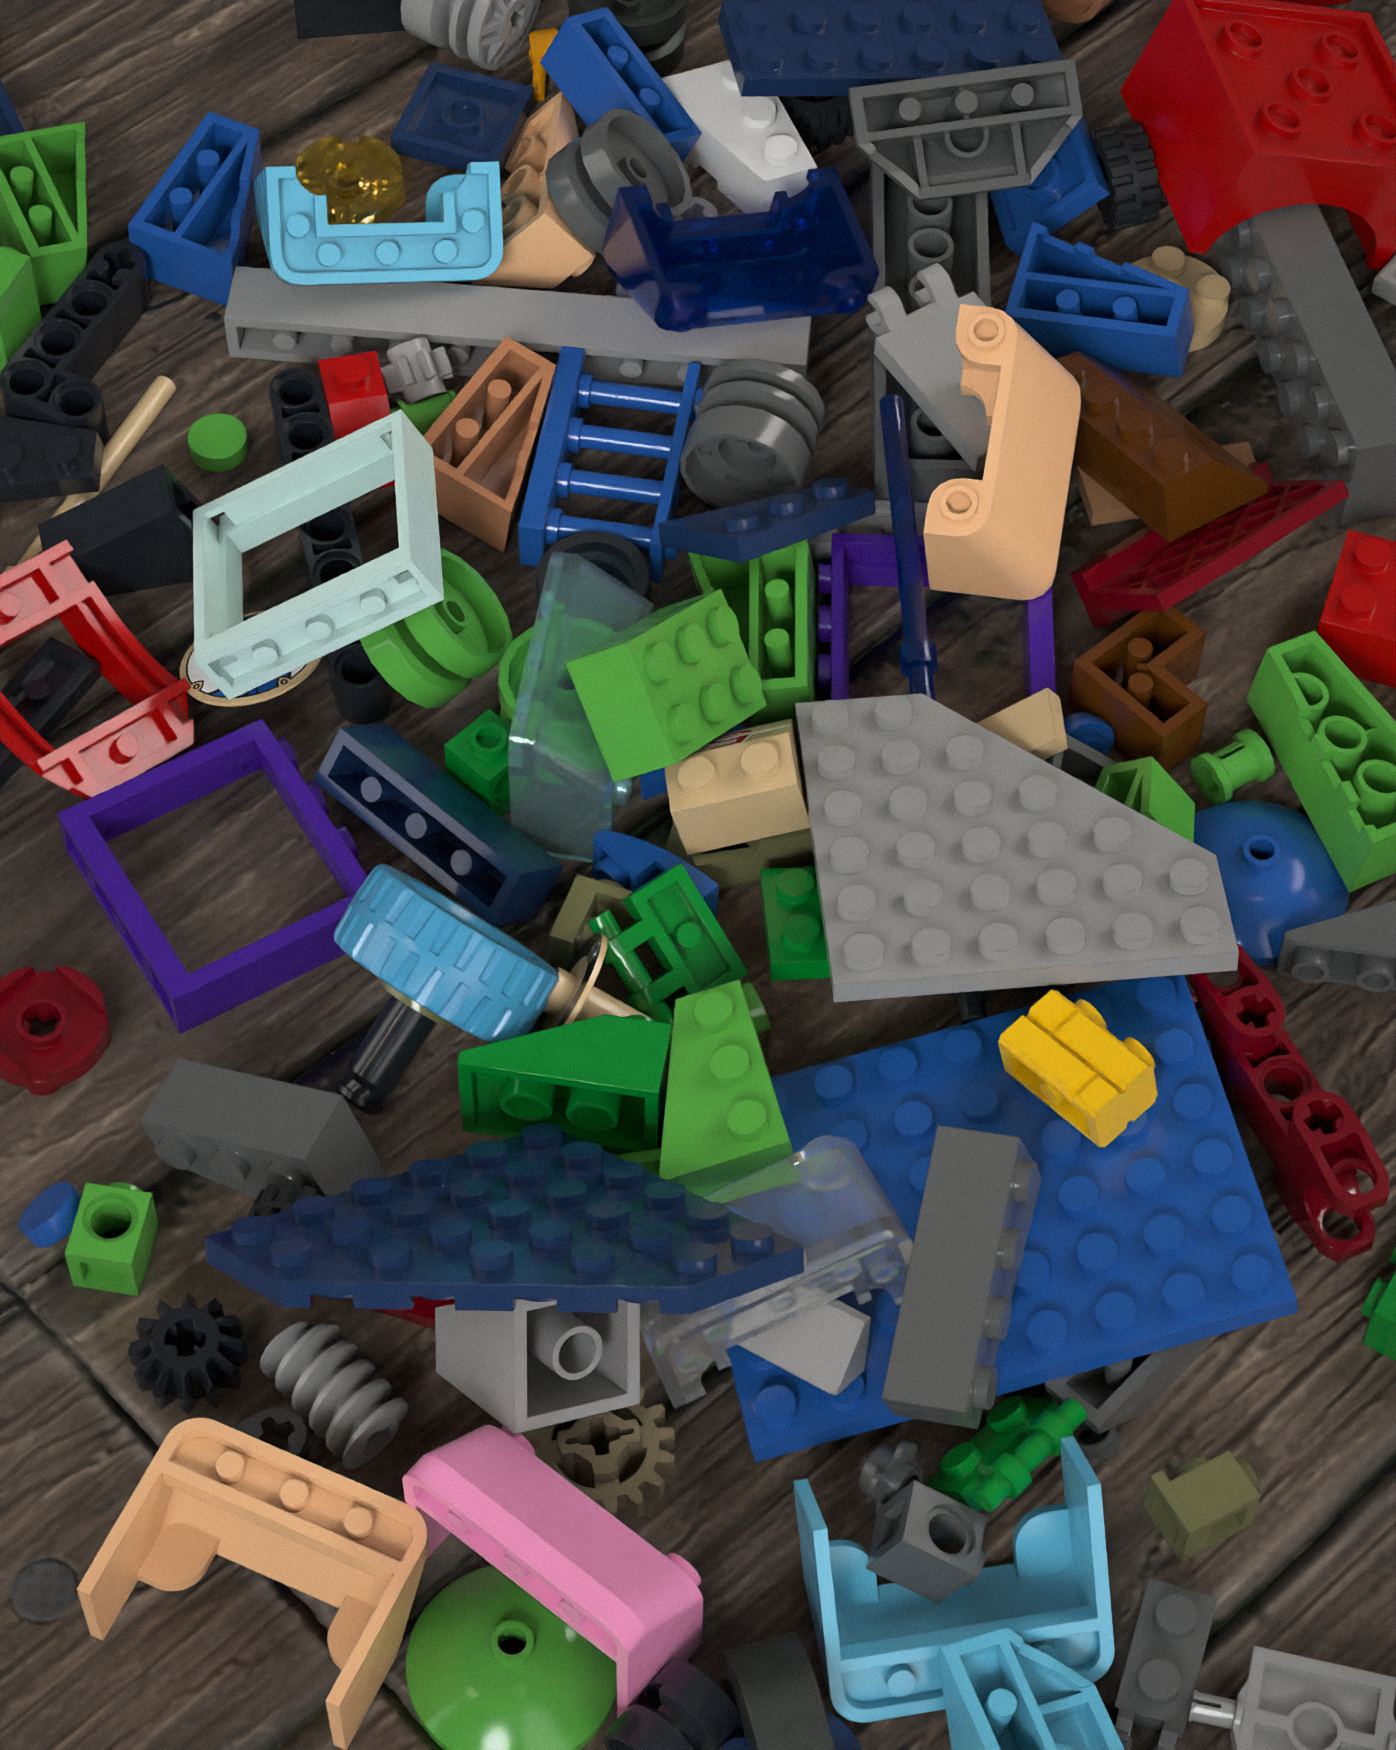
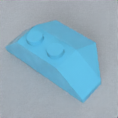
M1005 1627L940 1647L938 1659L951 1750H1125L1096 1686L1052 1656L1023 1643L1024 1638L1009 1628Z

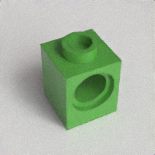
M86 1182L65 1250V1257L73 1286L139 1296L159 1228L152 1193L143 1192L140 1188L123 1182H113L107 1186ZM112 1229L127 1230L123 1235L116 1238L108 1239L101 1237Z

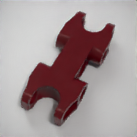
M1237 944L1239 951L1237 966L1239 976L1237 981L1230 986L1218 987L1211 982L1205 973L1187 974V979L1194 990L1191 996L1196 1010L1202 1008L1205 1020V1029L1203 1031L1206 1039L1210 1040L1212 1057L1228 1103L1237 1105L1277 1169L1274 1185L1280 1199L1294 1221L1307 1235L1319 1253L1341 1263L1372 1249L1376 1227L1370 1210L1386 1206L1390 1189L1389 1174L1375 1150L1367 1131L1350 1105L1342 1097L1332 1092L1324 1091L1283 1028L1286 1010L1281 998L1266 975L1253 962L1242 946ZM1270 1095H1282L1290 1101H1278ZM1357 1169L1365 1172L1373 1182L1374 1188L1366 1194H1361L1358 1187ZM1335 1210L1354 1221L1359 1230V1235L1349 1240L1335 1239L1324 1230L1322 1219L1327 1213Z

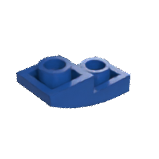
M602 829L593 836L592 871L596 880H611L622 885L626 890L633 892L671 866L682 863L717 920L719 885L703 872L661 847L626 834Z

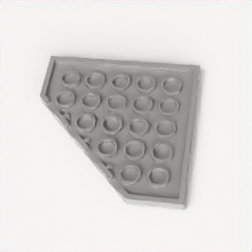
M922 693L795 703L797 736L833 1002L1237 971L1239 951L1215 854Z

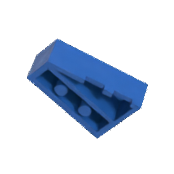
M208 111L128 224L130 243L139 247L145 255L148 278L227 306L235 266L244 267L256 212L254 179L262 172L259 129Z

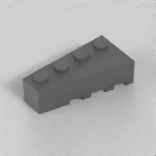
M937 1126L881 1398L896 1416L978 1429L983 1409L990 1410L993 1406L998 1384L997 1367H994L1000 1341L1005 1340L1009 1330L1011 1298L1022 1263L1024 1248L1042 1181L1037 1162H1033L1020 1137Z

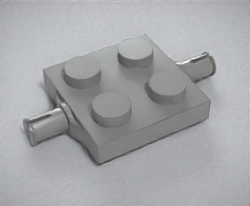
M1254 1646L1249 1660L1246 1683L1239 1692L1237 1699H1228L1193 1690L1188 1721L1231 1729L1230 1739L1233 1750H1396V1721L1393 1714L1396 1677Z

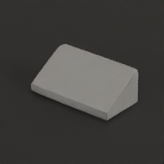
M790 1277L735 1297L725 1323L724 1336L726 1339L823 1391L837 1395L865 1370L871 1317L795 1277Z

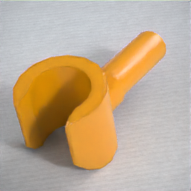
M557 28L532 31L529 34V61L533 70L532 87H534L535 101H543L545 99L547 72L540 64V61L558 33Z

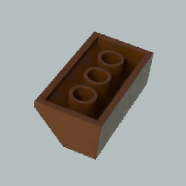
M1078 351L1056 359L1075 377L1080 387L1081 410L1073 463L1168 542L1268 493V483L1130 374Z

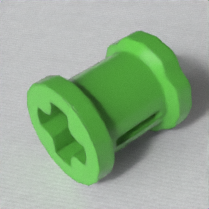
M1245 728L1233 736L1232 743L1212 754L1208 752L1199 754L1191 759L1190 765L1193 779L1198 785L1200 792L1214 805L1224 804L1231 800L1235 790L1253 780L1257 782L1268 780L1274 775L1275 771L1272 754L1264 740L1255 731Z

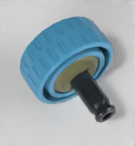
M385 864L377 865L349 903L334 931L333 938L347 955L380 978L378 984L389 992L391 997L349 1062L343 1081L338 1080L336 1083L335 1092L336 1094L343 1095L346 1102L371 1116L380 1114L383 1110L382 1102L394 1092L436 1023L452 1030L457 1026L490 1044L527 1035L548 1004V999L557 982H559V974L551 965L517 940L444 894L396 868Z

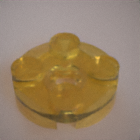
M340 135L328 136L310 144L295 160L296 177L301 185L312 194L326 195L328 225L382 223L404 204L405 187L400 158L389 145L376 138L359 135V143L351 141L341 143ZM341 179L348 183L359 180L358 184L354 186L344 187L338 185V181Z

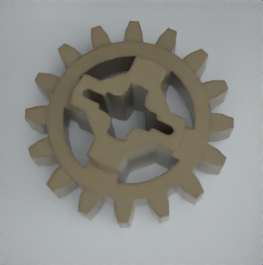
M641 1386L640 1404L524 1432V1437L533 1446L536 1457L617 1519L618 1511L624 1508L637 1519L644 1515L642 1496L646 1495L652 1499L661 1500L664 1496V1480L661 1477H669L674 1474L675 1455L669 1453L675 1449L674 1428L663 1427L665 1424V1408L662 1404L654 1405L647 1409L644 1408L646 1404V1389ZM574 1423L570 1430H565L569 1425ZM594 1448H603L605 1455H596ZM636 1472L631 1478L622 1483L628 1473Z

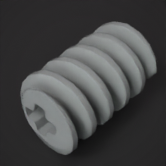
M334 1320L324 1321L314 1327L309 1321L297 1322L281 1331L269 1343L260 1359V1370L269 1379H275V1387L285 1398H292V1407L301 1417L309 1418L311 1429L319 1437H326V1446L335 1456L343 1457V1466L348 1471L360 1468L380 1454L398 1431L399 1424L407 1415L409 1405L402 1397L394 1398L384 1403L390 1395L392 1386L385 1378L375 1379L368 1383L373 1376L374 1365L368 1359H359L352 1363L356 1357L358 1347L351 1339L336 1343L340 1336L341 1328Z

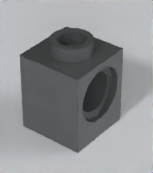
M914 1480L878 1509L866 1569L939 1604L963 1585H971L979 1576L986 1559V1548L982 1546L987 1516Z

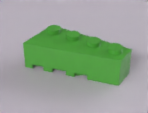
M1315 630L1267 648L1246 699L1348 892L1395 874L1396 721Z

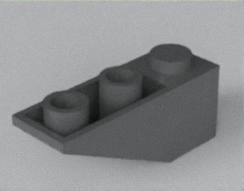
M1396 900L1285 931L1275 975L1295 977L1306 983L1325 981L1354 985L1371 992L1396 991Z

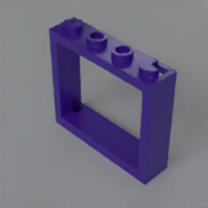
M832 533L830 562L818 561V594H829V606H818L817 641L829 642V654H818L817 691H829V700L849 699V586L929 587L923 535ZM1051 586L1042 596L1033 600H1022L1025 698L1047 687L1056 694Z
M259 719L58 813L67 853L180 1034L346 954L334 941V931L349 903L371 873V871L365 873L358 863V850L346 827L341 825L335 828L328 818V805L318 785L313 780L305 783L298 773V760L290 743L285 737L276 739L263 719ZM262 769L347 898L188 974L106 842Z

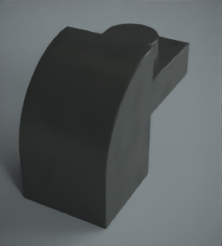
M789 1632L723 1651L730 1676L721 1679L723 1689L739 1711L749 1750H835L812 1666L804 1646L795 1632Z

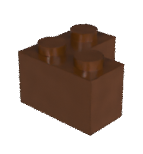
M1174 606L1164 612L1141 611L1074 661L1067 706L1075 713L1088 712L1104 719L1113 729L1115 735L1114 746L1131 761L1152 756L1166 772L1170 771L1197 750L1200 745L1208 704L1188 688L1187 685L1198 677L1206 632Z

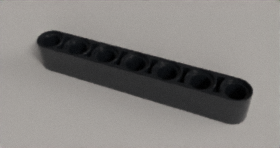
M290 368L274 376L269 384V395L274 431L283 467L334 442L335 438L323 386L319 377L312 371L304 368ZM350 502L296 527L310 590L364 564ZM358 639L326 654L325 660L335 705L340 716L348 722L355 724H370L386 715L390 708L391 699L389 684L371 663L360 640Z

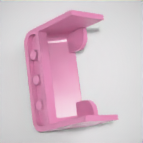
M484 1425L423 1455L403 1476L405 1503L422 1515L427 1526L429 1549L426 1559L450 1533L454 1534L614 1660L617 1670V1719L630 1705H646L643 1697L645 1687L669 1660L676 1658L687 1661L702 1644L703 1596L698 1588L701 1578L694 1567L675 1553L669 1552L666 1556L541 1461L535 1456L533 1446L521 1433L514 1434L505 1426L499 1429L492 1425Z

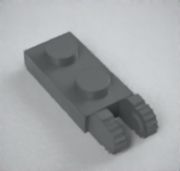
M1148 1578L1111 1717L1117 1719L1115 1730L1125 1750H1130L1132 1737L1130 1733L1133 1724L1161 1732L1159 1741L1154 1745L1153 1750H1174L1177 1737L1182 1738L1218 1597Z

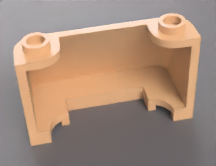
M960 304L956 326V347L962 358L963 365L960 382L961 395H974L981 400L986 411V425L991 426L983 480L966 478L948 480L940 484L932 492L929 499L923 530L930 590L1014 600H1033L1047 592L1056 576L1081 410L1080 387L1075 377L1004 311L992 307Z

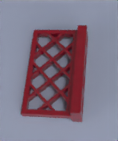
M1252 462L1248 464L1247 467L1268 483V493L1171 542H1168L1150 526H1147L1070 573L1093 627L1106 628L1134 610L1166 611L1348 498L1350 495L1344 481H1273L1266 462Z

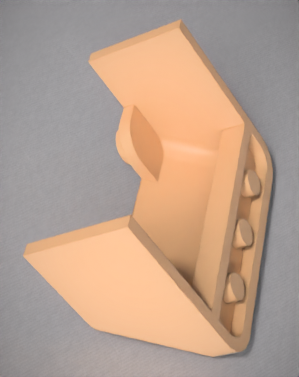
M191 1418L179 1423L167 1434L77 1587V1592L90 1635L102 1641L108 1634L138 1580L160 1590L181 1591L193 1586L204 1576L216 1554L339 1608L329 1627L327 1642L333 1662L342 1671L325 1701L333 1745L347 1750L399 1652L428 1554L427 1526L422 1515L402 1501L215 1420Z

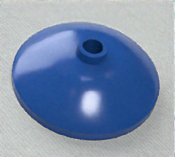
M1257 800L1229 801L1224 804L1210 806L1195 814L1193 843L1216 855L1236 942L1242 946L1256 965L1277 964L1285 931L1345 915L1350 892H1348L1310 818L1288 807ZM1252 855L1263 856L1267 858V860H1259L1254 858Z

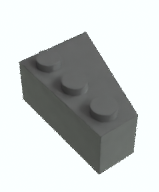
M178 1058L139 1120L155 1145L154 1151L163 1162L176 1169L189 1170L255 1199L262 1188L266 1189L267 1185L273 1183L282 1187L284 1182L294 1183L301 1190L306 1185L315 1188L316 1193L324 1197L326 1194L332 1196L351 1190V1185L362 1179H385L388 1176L343 1095Z

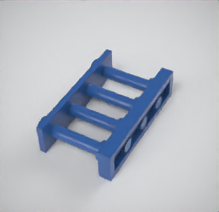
M561 346L518 525L520 564L538 567L541 557L548 550L549 544H554L572 534L597 531L618 535L634 544L638 550L650 551L651 582L662 583L666 560L676 561L679 550L661 546L658 523L673 520L676 517L684 480L680 473V457L690 427L696 420V409L702 399L704 389L700 388V364L689 362L683 392L597 381L594 378V374L585 373V349ZM591 404L675 414L677 415L673 436L585 425L584 418L578 417L581 408L590 409ZM581 448L668 459L664 480L657 481L574 470V464L568 463L570 453L579 454ZM573 493L656 504L658 508L654 527L565 516L563 515V509L557 508L559 498L569 499L570 494Z

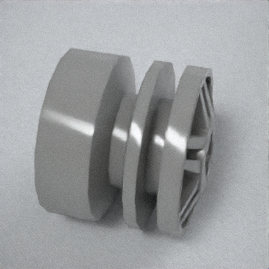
M402 0L401 20L407 33L436 47L444 49L451 47L455 56L471 60L473 64L483 69L495 71L505 66L520 50L530 33L538 13L540 0Z

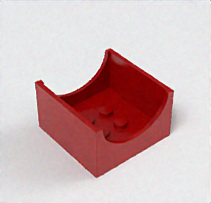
M1172 0L1120 92L1133 122L1141 124L1143 134H1147L1149 148L1152 149L1154 154L1153 162L1158 171V180L1190 253L1205 254L1210 246L1225 232L1239 223L1266 211L1300 204H1325L1345 209L1367 256L1364 260L1367 268L1382 270L1396 251V64L1371 13L1271 0Z

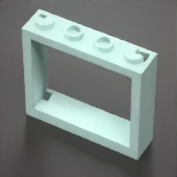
M401 409L193 510L194 662L229 700L444 600L433 448ZM395 480L399 548L243 621V552ZM224 512L225 514L220 516V525L217 526L211 518Z

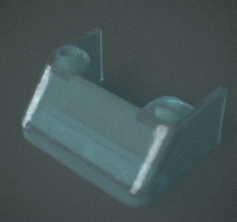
M557 551L552 552L549 560L511 724L508 747L511 825L551 857L593 863V836L602 829L614 832L616 806H628L633 777L613 782L566 662L654 612V604L579 554Z

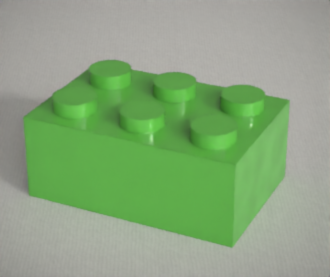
M721 589L660 608L566 662L613 782L674 765L767 706L762 693L761 678L757 670L750 663L739 635L737 617L733 610L728 607Z

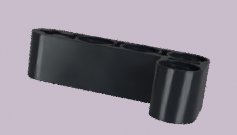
M113 242L97 251L5 365L0 374V389L6 417L97 430L105 447L109 441V428L103 394L98 385L91 380L139 321L151 303L145 255L139 247L127 242Z

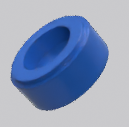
M67 1181L50 1186L39 1194L25 1209L18 1223L19 1230L38 1248L56 1244L71 1232L82 1195Z

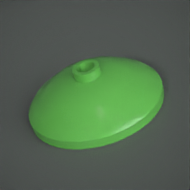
M493 1565L472 1571L456 1579L441 1590L425 1607L418 1618L408 1643L405 1670L411 1704L423 1728L444 1750H580L604 1726L617 1700L616 1662ZM512 1638L519 1639L526 1645L517 1654H506L499 1648L504 1641Z

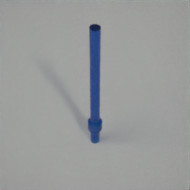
M887 395L880 399L879 407L905 642L899 648L901 672L909 680L910 694L922 693L936 701L933 675L937 673L939 666L936 644L929 640L904 405L902 397Z

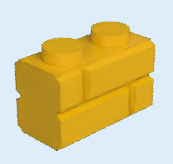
M1051 989L1030 1008L1029 1014L1026 1017L1022 1015L1001 1033L998 1044L1004 1070L1099 1148H1105L1126 1129L1127 1123L1130 1120L1134 1122L1155 1103L1158 1093L1154 1075V1059L1148 1050L1134 1038L1127 1037L1122 1042L1106 1030L1105 1020L1089 1002L1079 999L1073 1004L1060 992Z

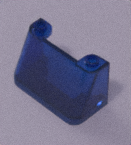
M835 167L808 169L806 175L808 186L790 198L786 191L775 192L769 211L674 221L668 202L657 203L656 207H653V201L646 185L618 187L602 245V256L612 277L659 328L674 332L826 314H850L859 310L865 304L868 295L873 292L880 273Z

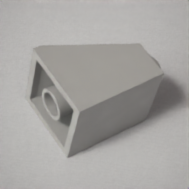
M516 1298L514 1311L455 1310V1303L435 1307L436 1372L514 1434L640 1404V1304L618 1300L617 1313L557 1312V1300L532 1302L521 1298Z

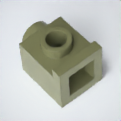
M1228 1450L1209 1461L1204 1456H1200L1186 1462L1172 1474L1170 1480L1163 1470L1151 1475L1143 1507L1182 1563L1252 1525L1261 1497L1260 1484L1249 1463L1242 1457L1235 1458L1231 1451Z

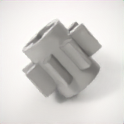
M421 337L403 342L386 351L390 365L382 367L381 372L389 400L402 396L405 404H411L447 393L443 381L453 378L454 372L444 346L431 350L427 337Z

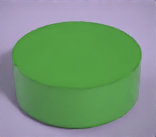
M217 413L198 419L188 432L191 459L198 467L211 472L228 471L239 466L247 457L249 447L246 428L239 419L231 415Z

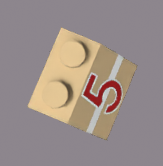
M793 718L722 734L678 763L664 767L670 812L687 855L810 828L802 765Z

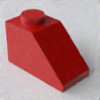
M376 350L318 360L320 381L323 386L335 441L390 415L387 392ZM395 480L376 489L395 486Z

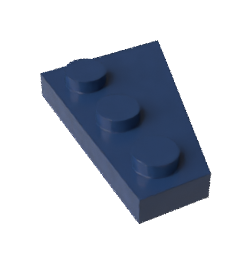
M845 478L821 479L813 482L812 488L660 522L658 527L661 546L743 563L876 514L874 490L848 486V480Z

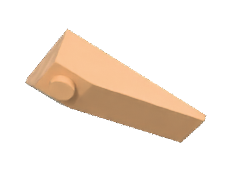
M561 91L527 118L504 166L511 175L500 189L503 233L502 261L495 272L484 279L470 282L472 285L554 289L570 275L578 277L584 273L596 256V252L581 241L558 214L547 188L545 171L549 159L568 143L579 137L573 107Z

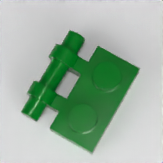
M682 863L671 866L622 898V901L635 920L629 926L621 930L609 909L600 912L586 922L593 934L601 933L607 937L608 944L603 963L605 965L612 963L630 992L625 997L629 1005L661 1023H673L674 1014L664 999L678 990L681 997H685L739 980L748 974L747 969ZM646 940L665 969L663 973L651 979L634 951V948Z
M1024 1396L1007 1398L988 1413L986 1417L987 1424L969 1442L954 1447L941 1459L939 1464L940 1470L925 1485L976 1511L983 1508L988 1512H993L1006 1498L1016 1499L1032 1483L1030 1474L1048 1456L1057 1457L1061 1455L1060 1439L1074 1436L1073 1432L1087 1419V1412L1078 1401L1071 1397L1066 1398L1059 1406H1057L1054 1400Z

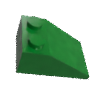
M605 1014L460 1051L457 1066L462 1130L511 1138L522 1134V1129L526 1126L536 1123H552L559 1125L562 1131L585 1142L599 1144L602 1150L611 1154L619 1155L660 1148L663 1136L672 1024L657 1022L644 1015L620 1017Z

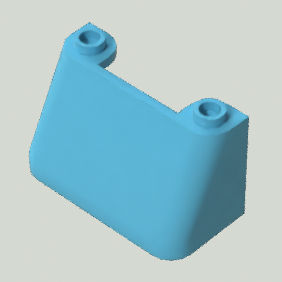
M499 161L470 162L467 164L466 174L445 176L433 183L426 193L425 222L328 225L326 195H315L306 190L296 177L295 166L265 167L254 179L255 211L270 267L276 277L288 285L301 287L473 282L491 275L502 261L503 233Z

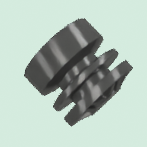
M755 358L732 360L715 368L705 383L702 399L696 409V420L690 427L680 457V473L689 489L705 503L717 509L802 490L809 470L810 456L816 448L817 436L821 432L824 422L825 405L817 389L801 374L775 362Z

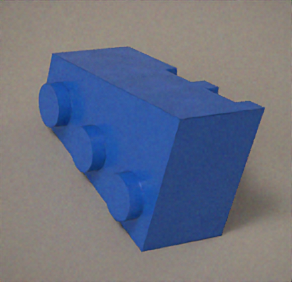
M1032 221L1005 313L1017 322L1055 359L1078 351L1119 370L1181 378L1194 334L1189 289L1125 262L1123 266L1103 259L1095 255L1093 247L1079 241L1075 246L1049 235L1047 227Z

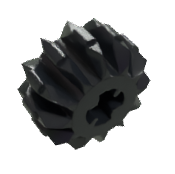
M187 1292L182 1301V1307L172 1309L169 1304L160 1299L156 1307L159 1320L139 1318L136 1326L139 1339L130 1342L128 1349L130 1362L136 1367L134 1378L137 1387L142 1392L152 1391L154 1402L161 1410L177 1398L180 1399L182 1411L186 1412L189 1416L195 1407V1400L205 1398L207 1403L218 1408L221 1402L219 1388L238 1390L241 1382L239 1367L247 1365L246 1362L249 1358L247 1344L241 1340L243 1331L239 1319L235 1315L224 1317L223 1306L217 1301L216 1297L200 1309L197 1308L195 1297ZM194 1351V1355L183 1356L185 1352Z

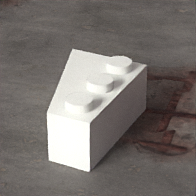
M730 60L661 78L702 132L685 158L686 162L694 169L701 166L717 180V189L762 229L815 214L817 165L778 96L741 97Z

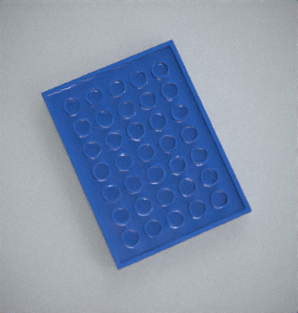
M1184 975L1124 979L1065 995L1073 1004L1079 999L1089 1002L1105 1020L1106 1030L1122 1042L1127 1037L1134 1038L1148 1050L1155 1062L1154 1075L1158 1093L1155 1103L1134 1122L1130 1120L1127 1123L1126 1129L1105 1148H1099L1004 1070L998 1044L1000 1035L1022 1015L1026 1017L1033 1005L771 1078L803 1183L732 1205L728 1208L730 1211L755 1223L769 1225L773 1228L774 1232L803 1245L804 1272L793 1277L871 1317L865 1370L840 1394L832 1395L726 1339L724 1336L725 1323L735 1298L716 1304L746 1432L755 1462L914 1419L894 1415L881 1398L938 1125L1020 1137L1033 1162H1037L1038 1171L1042 1176L1022 1263L1011 1298L1009 1330L1005 1340L1000 1341L994 1367H997L998 1370L996 1396L1299 1313L1293 1286Z

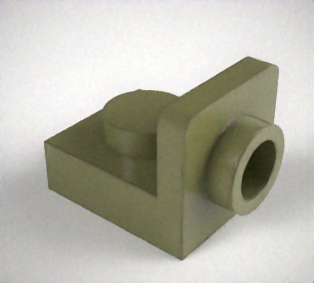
M577 874L549 934L550 965L554 969L560 967L565 970L580 948L594 935L586 922L600 912L609 909L621 930L635 922L622 901V898L632 893V891L626 890L622 885L611 880H594Z

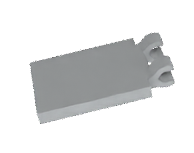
M935 263L917 272V278L925 286V288L916 291L914 295L921 307L920 309L906 315L899 296L891 287L887 286L868 295V301L876 311L866 315V322L871 330L879 336L875 341L874 354L976 473L985 468L991 426L986 425V411L981 400L974 395H961L960 382L963 365L962 358L956 347V326L960 304L987 306L974 291L958 298L948 273L940 264Z

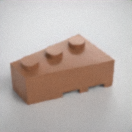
M507 336L423 436L433 448L438 514L503 553L505 552L541 433L556 369V364Z

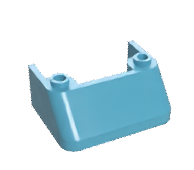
M1074 1436L1060 1439L1065 1503L1038 1507L1025 1514L1016 1525L1013 1533L1014 1563L982 1568L979 1576L971 1585H963L939 1604L896 1583L877 1585L876 1573L866 1569L869 1555L867 1550L850 1540L829 1541L827 1526L808 1479L793 1481L806 1593L825 1684L832 1704L840 1715L854 1722L865 1723L944 1710L945 1702L938 1659L940 1647L1005 1627L1023 1637V1643L1052 1656L1091 1683L1099 1680L1109 1670L1114 1659L1115 1648L1101 1483Z

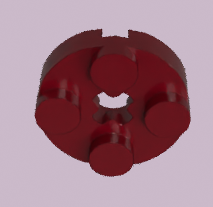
M55 965L56 972L42 971L35 973L34 966L17 969L0 979V1078L13 1085L26 1087L34 1095L45 1096L53 1094L62 1085L82 1077L100 1060L104 1051L110 1045L112 1038L104 998L100 989L86 975L70 967ZM36 1018L44 1023L49 1022L53 1018L58 1020L55 1024V1031L44 1036L32 1035L30 1022Z

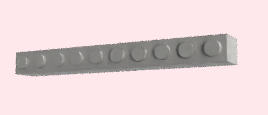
M235 266L224 322L229 357L318 364V360L376 350L380 368L390 365L386 351L403 342L427 337L431 350L442 346L445 347L454 372L453 375L473 377L507 336L556 364V367L561 346L585 349V373L594 374V378L597 381L683 392L689 362L700 364V388H704L707 379L715 368L732 360L753 358L779 363L801 374L807 380L812 312L444 282L299 287L288 285L278 279L271 268Z

